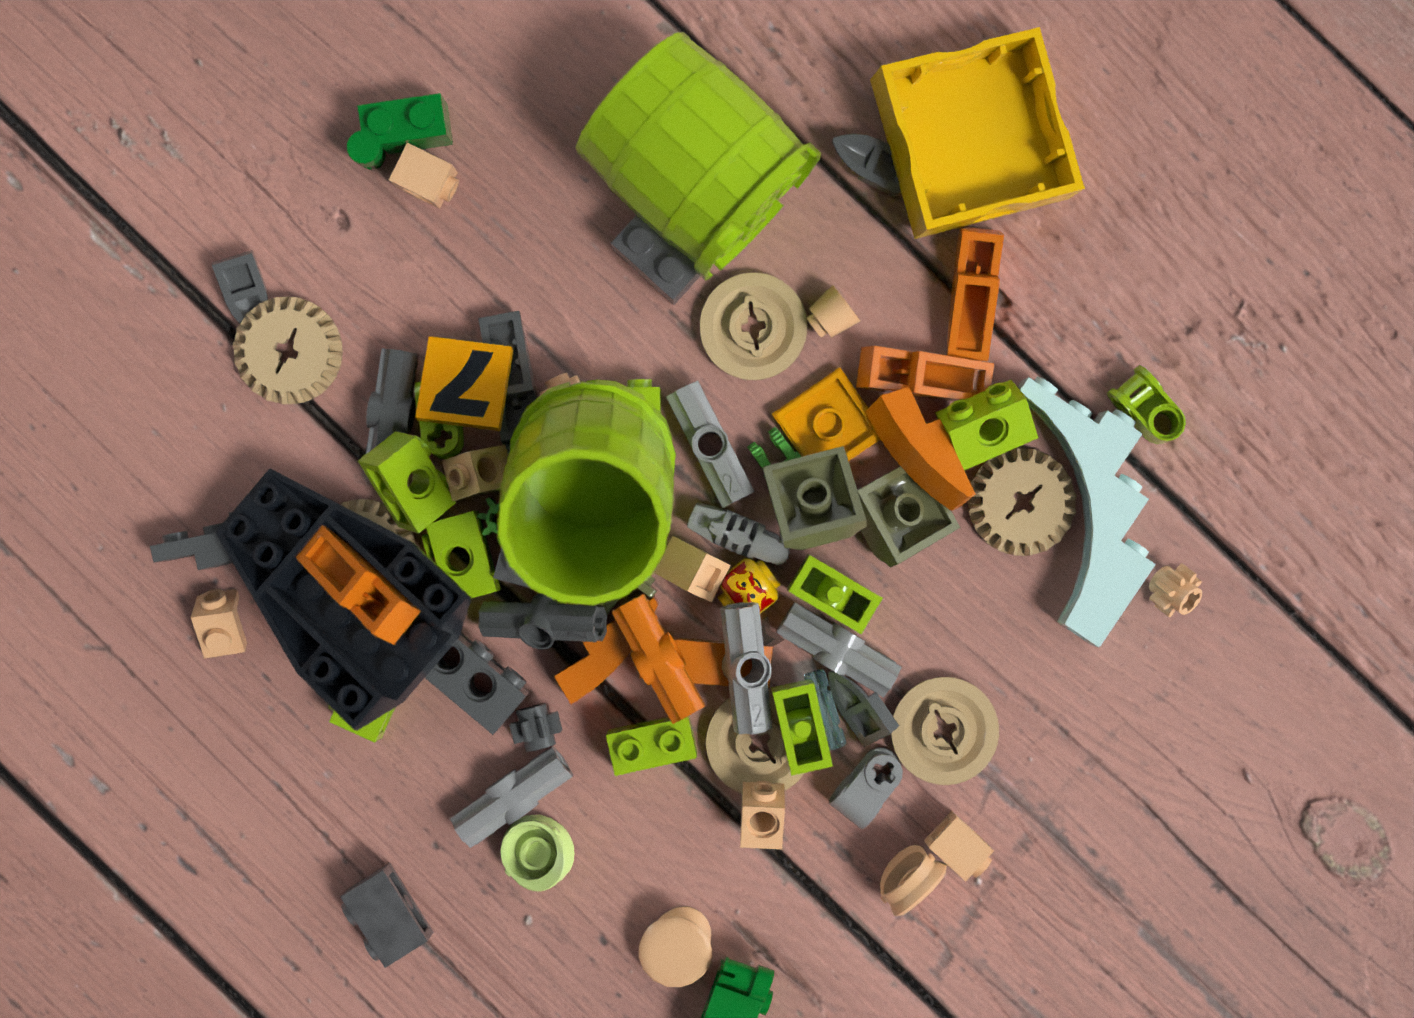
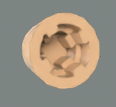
M834 285L809 308L812 314L806 318L821 338L827 333L832 338L861 321Z

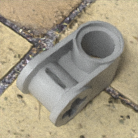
M877 747L871 749L852 773L839 784L832 794L829 804L860 829H864L876 817L883 803L902 780L903 770L897 756L887 748ZM888 762L891 772L888 775L880 773L876 777L874 765L878 763L884 766Z

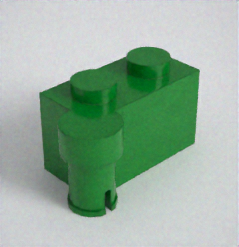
M441 93L357 105L361 130L349 137L347 152L356 164L372 170V166L378 169L384 164L386 156L384 150L388 154L401 153L407 143L419 149L453 145L448 104Z
M727 956L724 960L721 959L700 1018H758L759 1014L766 1016L773 997V991L770 988L775 970L761 965L754 968L729 959Z

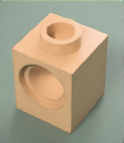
M409 143L406 144L389 178V181L396 188L439 209L444 200L449 202L452 199L459 184V179L455 178L458 172L452 164Z
M506 445L469 451L442 460L452 501L488 494L501 489L504 468L508 457Z
M672 536L654 573L678 587L712 602L731 565Z
M769 781L743 782L740 848L782 849L785 816V787L783 783H772Z
M953 811L924 840L927 846L965 882L971 876L975 878L980 876L992 861L989 856L994 850Z

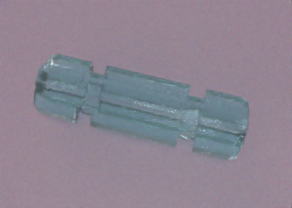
M823 669L810 671L804 674V680L812 678L829 750L839 749L846 745V739L843 729L838 726L841 722L832 692L827 690L829 682L826 672Z

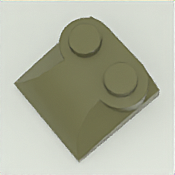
M844 446L763 467L784 548L805 550L850 538L867 527L866 517Z
M901 466L857 490L867 522V527L862 529L861 532L873 554L890 568L902 563L960 528L952 511L931 497Z

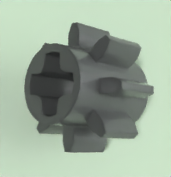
M546 703L516 711L518 721L512 722L509 725L514 744L524 742L526 752L544 749L556 744L554 734L560 733L563 730L558 711L548 713Z

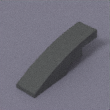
M520 311L478 318L483 343L511 346L513 349L501 431H499L501 442L503 445H506L508 454L510 453L512 433L524 410L538 398Z

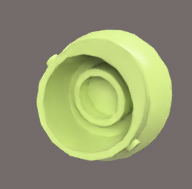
M540 814L525 815L510 825L503 836L501 859L505 867L504 871L520 886L528 890L538 892L552 888L559 881L563 880L571 870L574 862V845L569 833L554 819Z

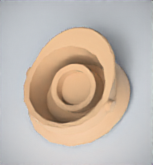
M913 845L901 850L889 862L883 872L880 882V898L885 904L887 902L890 904V909L894 916H902L912 910L934 890L946 874L947 864L935 861V857L931 853L927 854L921 846Z
M679 907L666 912L646 929L639 944V959L643 970L653 981L666 987H683L693 984L705 974L712 959L710 944L711 928L708 920L696 909Z

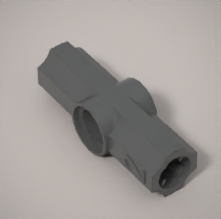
M382 348L375 392L371 393L367 407L366 425L370 429L365 455L395 431L410 434L415 417L416 402L413 397L419 354Z
M541 593L535 595L531 603L483 602L479 610L478 628L483 637L520 638L528 646L542 650L552 647L555 640L603 641L607 632V613L604 606L564 604Z

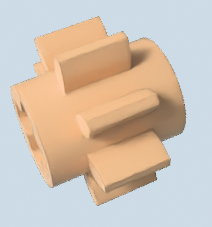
M1183 563L1176 570L1170 566H1164L1154 574L1150 581L1149 590L1154 594L1149 597V600L1155 603V607L1168 617H1171L1175 610L1182 615L1188 614L1201 600L1202 590L1198 586L1202 581L1196 577L1197 574Z

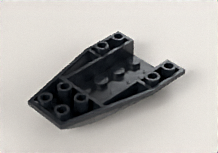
M271 468L215 531L296 673L353 730L358 731L402 704L460 637L472 597L419 547L404 537ZM322 525L328 527L364 557L421 611L394 645L373 635L349 609L339 605L296 559L297 555Z

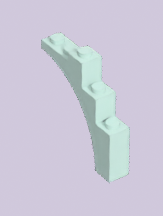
M1037 376L1035 380H1032L1028 377L1020 382L1018 388L1027 398L1029 408L1038 414L1062 446L1073 467L1083 504L1085 536L1082 564L1073 593L1057 622L1090 645L1100 648L1156 565L1146 558L1149 551L1129 538L1125 543L1121 541L1149 499L1140 493L1143 487L1132 478L1121 474L1119 478L1114 476L1142 436V433L1133 428L1136 422L1131 417L1117 409L1113 413L1108 410L1100 412L1093 421L1090 419L1092 412L1088 408L1074 400H1071L1069 404L1055 395L1058 389L1045 379Z

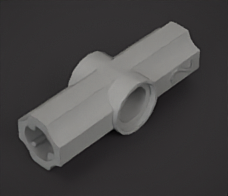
M699 381L688 384L666 396L722 508L755 492ZM714 433L722 440V449L717 455L706 456L699 450L698 441L704 434Z
M756 602L728 604L720 608L725 647L721 668L723 675L729 683L734 732L737 734L763 733L772 728L768 681L771 677L772 668L770 661L764 655L759 604ZM747 659H751L752 669L747 676L742 678L740 673L741 666Z
M795 602L788 610L777 630V633L784 639L813 654L812 658L839 675L851 677L882 697L891 689L902 668L882 653L864 644L866 641L834 622L833 624L828 623Z
M554 746L545 750L520 770L516 771L514 769L488 787L483 796L451 817L450 820L454 830L470 848L479 844L504 824L508 823L510 825L539 804L538 800L573 777L568 763Z

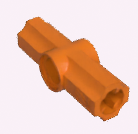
M645 594L612 611L615 620L632 649L631 657L638 672L648 686L652 685L660 704L672 724L705 707L706 705L684 667L686 662L677 643L669 632L666 633L658 616L655 614Z

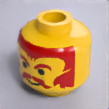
M745 558L727 571L720 585L723 593L717 598L723 606L734 603L756 602L759 604L761 614L778 600L776 588L780 586V583L761 559L755 562L753 559Z

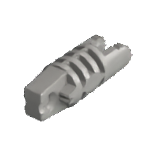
M696 503L688 520L687 528L718 546L750 559L754 556L777 565H782L783 562L786 563V559H789L788 555L791 548H784L781 537L776 533L766 530V525L730 510Z

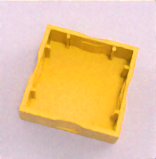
M1040 27L984 40L973 47L960 51L935 52L882 65L870 79L886 139L890 146L891 157L914 239L1068 200L1085 189L1070 133L1058 109L1056 83Z

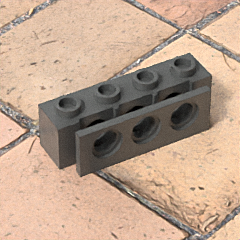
M461 632L460 637L452 645L460 654L458 666L447 664L442 657L425 679L494 735L530 693L523 687L527 681L511 667L507 666L505 669L494 660V653L483 643L476 639L472 641ZM482 672L489 675L493 683L491 692L486 693L477 689L474 683L476 673Z

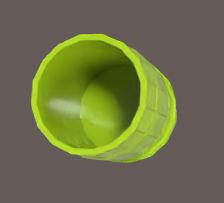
M684 32L674 33L658 43L628 71L595 110L582 130L575 146L577 154L587 161L613 193L641 220L659 234L664 241L673 245L696 263L694 270L705 281L713 276L709 272L713 265L721 271L768 225L784 207L778 200L793 185L798 189L803 184L821 156V152L811 143L803 145L785 125L781 117L749 86L731 72L725 64L719 60L717 61L690 40V37Z
M596 379V383L579 382L572 385L570 382L551 387L524 410L511 436L510 453L507 457L501 482L498 538L509 566L531 589L562 603L596 605L625 597L649 579L665 552L666 538L671 527L676 452L666 419L646 396L616 381Z

